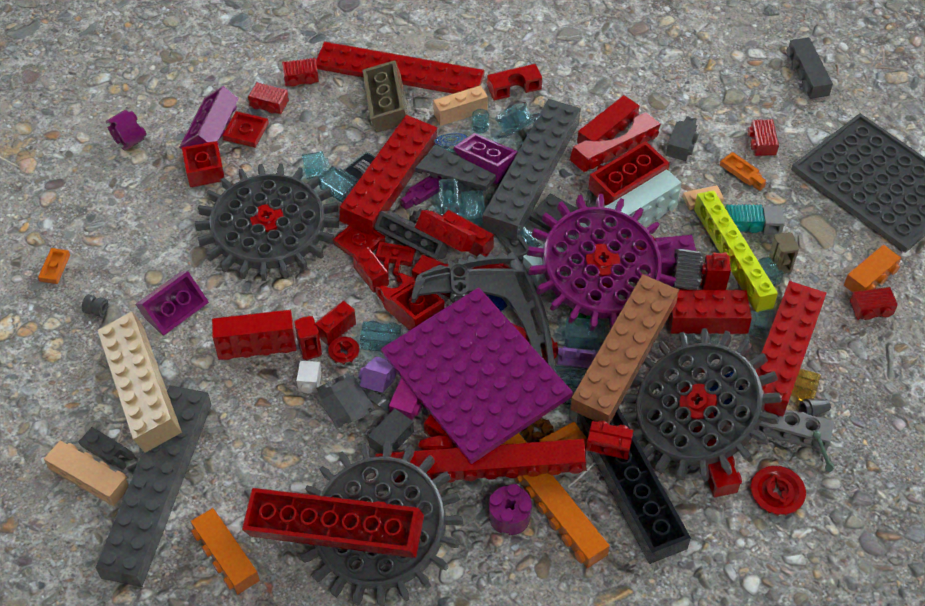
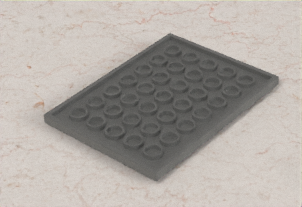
M861 113L792 165V171L906 253L925 237V157Z

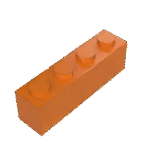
M214 508L191 520L193 527L191 533L196 541L200 540L203 544L201 548L205 555L213 558L214 562L212 564L218 574L222 572L225 576L223 581L229 590L234 589L238 595L260 581L257 570Z

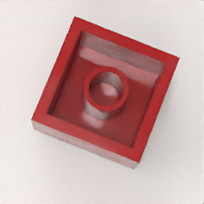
M217 141L182 147L190 188L221 182V179L225 178Z

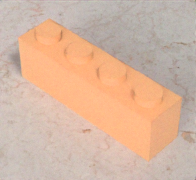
M60 440L44 458L49 470L113 507L128 489L129 485L125 474L118 470L116 472L113 471L103 461L99 463L87 452L82 453L78 451L77 447L71 443L66 444Z

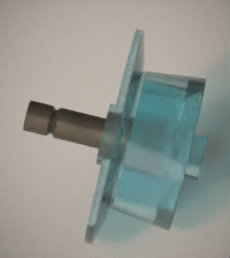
M526 102L507 107L495 117V120L502 128L496 134V137L499 139L505 138L518 132L524 143L527 137L524 128L534 123L540 117V113L534 112L530 114Z

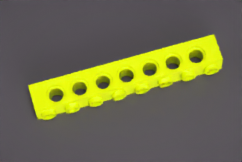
M715 191L698 193L694 211L719 252H727V255H729L731 272L741 289L747 290L748 300L755 312L774 309L778 292Z

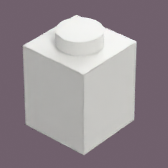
M300 361L296 380L298 391L304 393L318 392L316 388L319 387L321 379L320 362Z

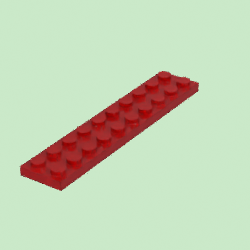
M325 41L316 59L318 70L363 78L364 69L395 60L401 73L403 85L451 94L480 86L485 75V70Z

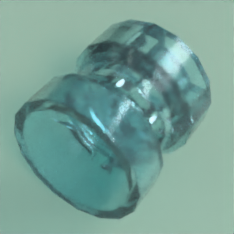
M485 109L475 110L472 113V129L476 133H485L489 130V112Z

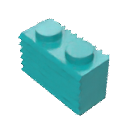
M727 204L725 206L740 232L758 233L763 231L765 219L761 204Z

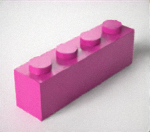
M402 378L389 404V410L391 413L396 409L413 421L415 415L418 416L421 411V401Z

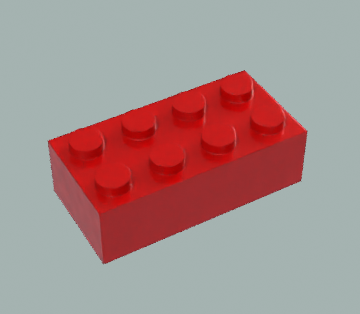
M644 141L591 173L588 189L597 198L599 194H603L604 204L607 206L666 169L669 170L670 163L648 142Z
M679 290L677 302L668 317L671 334H680V332L685 334H701L702 329L707 328L709 334H724L725 331H729L730 334H748L752 319L747 290Z
M291 310L212 318V334L218 360H230L240 357L249 358L251 356L297 351Z

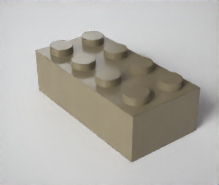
M396 61L364 69L363 76L370 119L376 132L398 127L403 118L408 115L401 73Z

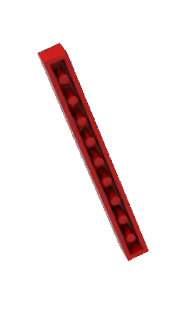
M584 439L500 445L473 464L467 460L458 448L415 451L410 463L419 467L431 455L435 463L426 474L433 480L447 471L451 478L447 483L454 482L455 480L474 481L479 478L493 480L497 477L516 478L522 475L536 477L540 474L559 475L565 472L579 474L582 471H587ZM394 452L391 454V457L402 459L404 452ZM383 453L375 454V457L383 456ZM399 475L395 479V482H403L405 480V476Z

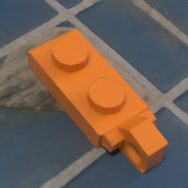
M731 152L720 161L721 167L749 186L752 185L759 191L765 188L766 179L761 177L760 170L734 152Z

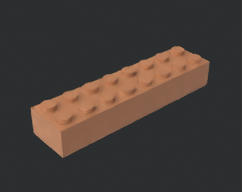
M642 274L572 396L571 410L596 422L601 420L610 424L677 302L678 289Z

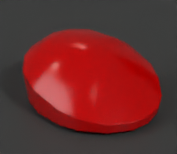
M434 436L418 442V447L422 450L454 448L452 440L448 436Z

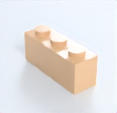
M480 85L433 100L434 116L439 125L442 126L487 112L488 96Z

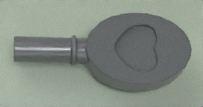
M361 387L370 400L388 411L390 404L388 396L381 392Z

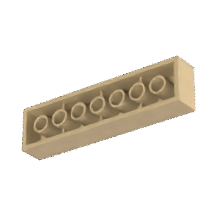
M130 312L97 330L132 438L137 445L146 453L182 433L144 326L136 315Z

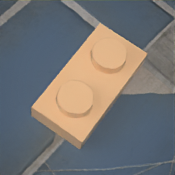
M718 185L684 192L683 199L688 209H694L698 193L715 191L723 203L724 197Z

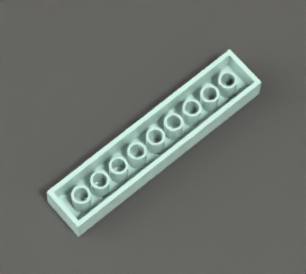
M666 169L620 197L624 199V207L621 212L633 217L635 211L641 207L644 210L638 222L647 227L652 221L660 219L665 213L673 211L677 207L682 182ZM620 198L605 206V208L615 210V206ZM580 223L582 227H588L586 224ZM606 223L609 227H614L611 223ZM621 234L623 238L627 237V235ZM568 235V237H569L570 239H573V240L576 239L575 236H573V235ZM595 235L596 238L603 239L600 235ZM557 247L558 251L565 252L563 248ZM583 247L584 250H586V251H591L590 248H588V247ZM526 254L523 256V265L529 271L530 266L542 265V258ZM571 259L573 263L580 264L578 260ZM563 271L560 272V274H561L562 276L567 275L566 272H563ZM544 274L531 275L537 288L540 284L547 282Z

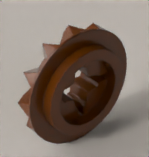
M542 417L522 430L521 434L527 443L539 442L540 439L553 433L554 428L549 419L546 420ZM534 427H542L541 433L539 431L534 432Z

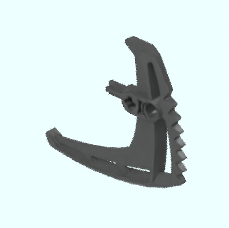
M500 252L497 257L492 253H489L487 257L479 254L477 259L469 256L467 261L459 258L458 263L449 261L448 267L438 265L417 275L412 294V303H415L421 295L450 293V299L454 303L478 287L485 294L506 299L520 319L530 345L542 357L540 344L543 343L546 362L555 371L550 328L541 296L536 292L537 287L531 275H529L525 266L514 253L510 252L506 256ZM489 264H510L512 269L467 268ZM518 281L523 282L530 302L526 301ZM532 309H534L541 331L540 335H537L530 313Z

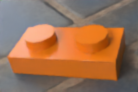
M50 249L38 276L40 282L59 283L70 257L69 250Z

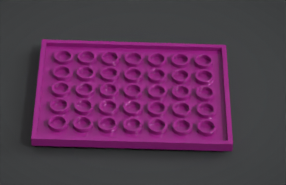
M479 287L381 348L385 358L471 464L573 396V391Z

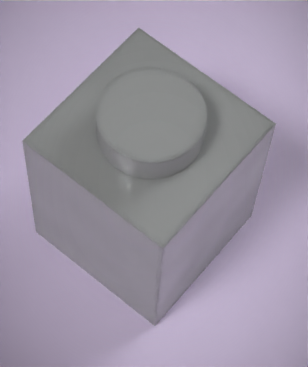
M764 206L765 224L762 231L763 235L782 233L785 224L782 206Z

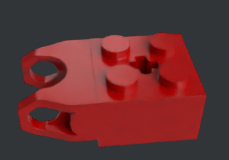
M403 273L396 274V282L399 287L376 286V294L382 301L384 308L408 330L415 328L445 309V301L437 294L421 295L415 303H412L416 279Z

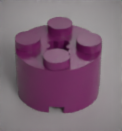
M123 110L106 120V124H110L107 128L117 144L121 143L123 145L122 149L124 151L143 141L147 135L145 129L137 123L138 118L133 111L128 112L127 110Z
M517 484L498 488L490 496L489 521L491 526L497 532L509 533V535L520 534L528 527L532 511V501L528 493Z

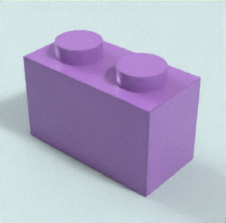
M375 357L365 367L361 368L359 373V379H361L360 386L383 393L395 381L397 371L387 359Z

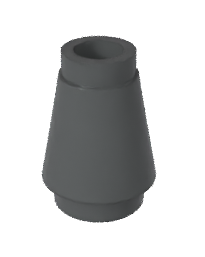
M804 399L799 403L798 408L799 412L817 416L830 411L831 404L828 399Z

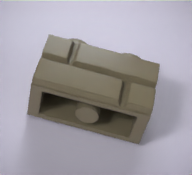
M779 233L774 236L768 261L775 275L791 273L799 251V246L795 241L793 233Z

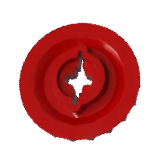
M768 466L762 468L752 479L750 487L751 496L754 497L755 503H758L761 509L767 510L768 514L774 513L777 516L780 514L785 516L790 513L794 514L801 508L806 499L804 482L794 471L786 467ZM775 485L779 491H782L781 496H779L777 492H773L775 490Z

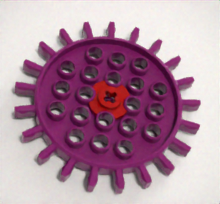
M603 194L598 195L596 207H586L583 196L578 195L576 199L578 210L570 212L563 201L558 203L557 209L563 216L559 221L546 212L543 214L542 221L552 228L549 234L534 228L531 237L543 241L545 244L544 248L529 246L527 255L541 257L542 265L530 266L528 273L529 275H545L547 282L540 284L536 292L537 294H542L552 289L557 295V298L551 304V311L559 308L564 302L573 309L569 315V323L572 324L580 312L591 317L589 322L590 331H594L598 318H609L611 329L635 288L630 286L629 282L637 285L642 276L640 270H645L648 273L646 276L673 286L676 278L661 274L662 267H673L676 263V258H661L659 250L668 248L671 241L666 239L655 242L651 234L657 230L660 224L655 222L647 228L640 224L638 220L641 218L644 210L641 207L631 217L621 212L624 207V199L622 198L617 202L614 210L604 207ZM580 223H584L588 227H582ZM606 223H611L614 227H609ZM621 234L627 235L628 239L623 238ZM568 235H573L576 239H570ZM595 235H600L603 239H598ZM610 246L616 247L618 251H613ZM636 246H641L644 250H639ZM557 247L563 248L565 252L558 251ZM583 247H588L591 251H586ZM625 258L631 259L632 263L627 262ZM571 259L578 260L580 264L573 263ZM614 270L619 271L622 275H616ZM587 271H592L595 276L589 275ZM560 272H566L568 276H562ZM579 283L583 286V288H577L575 284ZM602 283L609 284L610 288L604 287ZM591 295H594V296H596L599 300H598V301H595V300H593L590 296H591ZM617 295H623L626 300L619 299Z

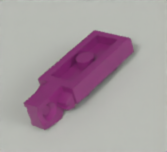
M428 176L408 189L405 196L401 198V206L407 210L413 205L421 204L447 188V182L440 176L437 178Z

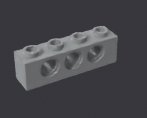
M786 409L784 417L777 415L779 419L778 424L761 421L757 429L766 437L821 451L817 439L813 437V433L819 431L821 433L820 438L827 451L831 442L834 421Z

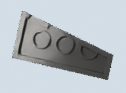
M437 145L415 167L416 173H429L431 177L437 178L440 176L447 178V181L463 182L465 186L484 191L496 180L495 174Z

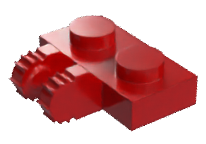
M379 242L375 256L379 261L384 262L383 266L387 271H389L390 263L395 264L393 273L396 276V274L400 273L401 265L412 267L416 249L409 246Z

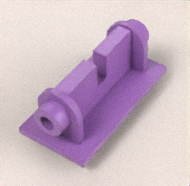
M565 346L563 348L559 347L557 365L589 369L598 352H595V350H577Z

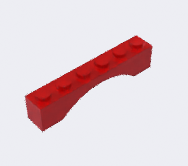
M645 112L635 117L631 129L619 138L607 141H584L573 146L569 160L583 172L594 169L598 165L619 157L644 141L654 140L659 134L661 123Z

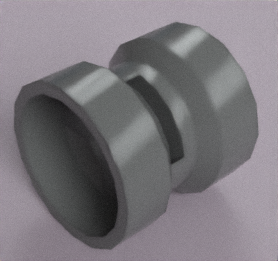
M90 294L84 297L82 302V311L84 313H94L100 317L106 314L108 309V300L106 298H96Z

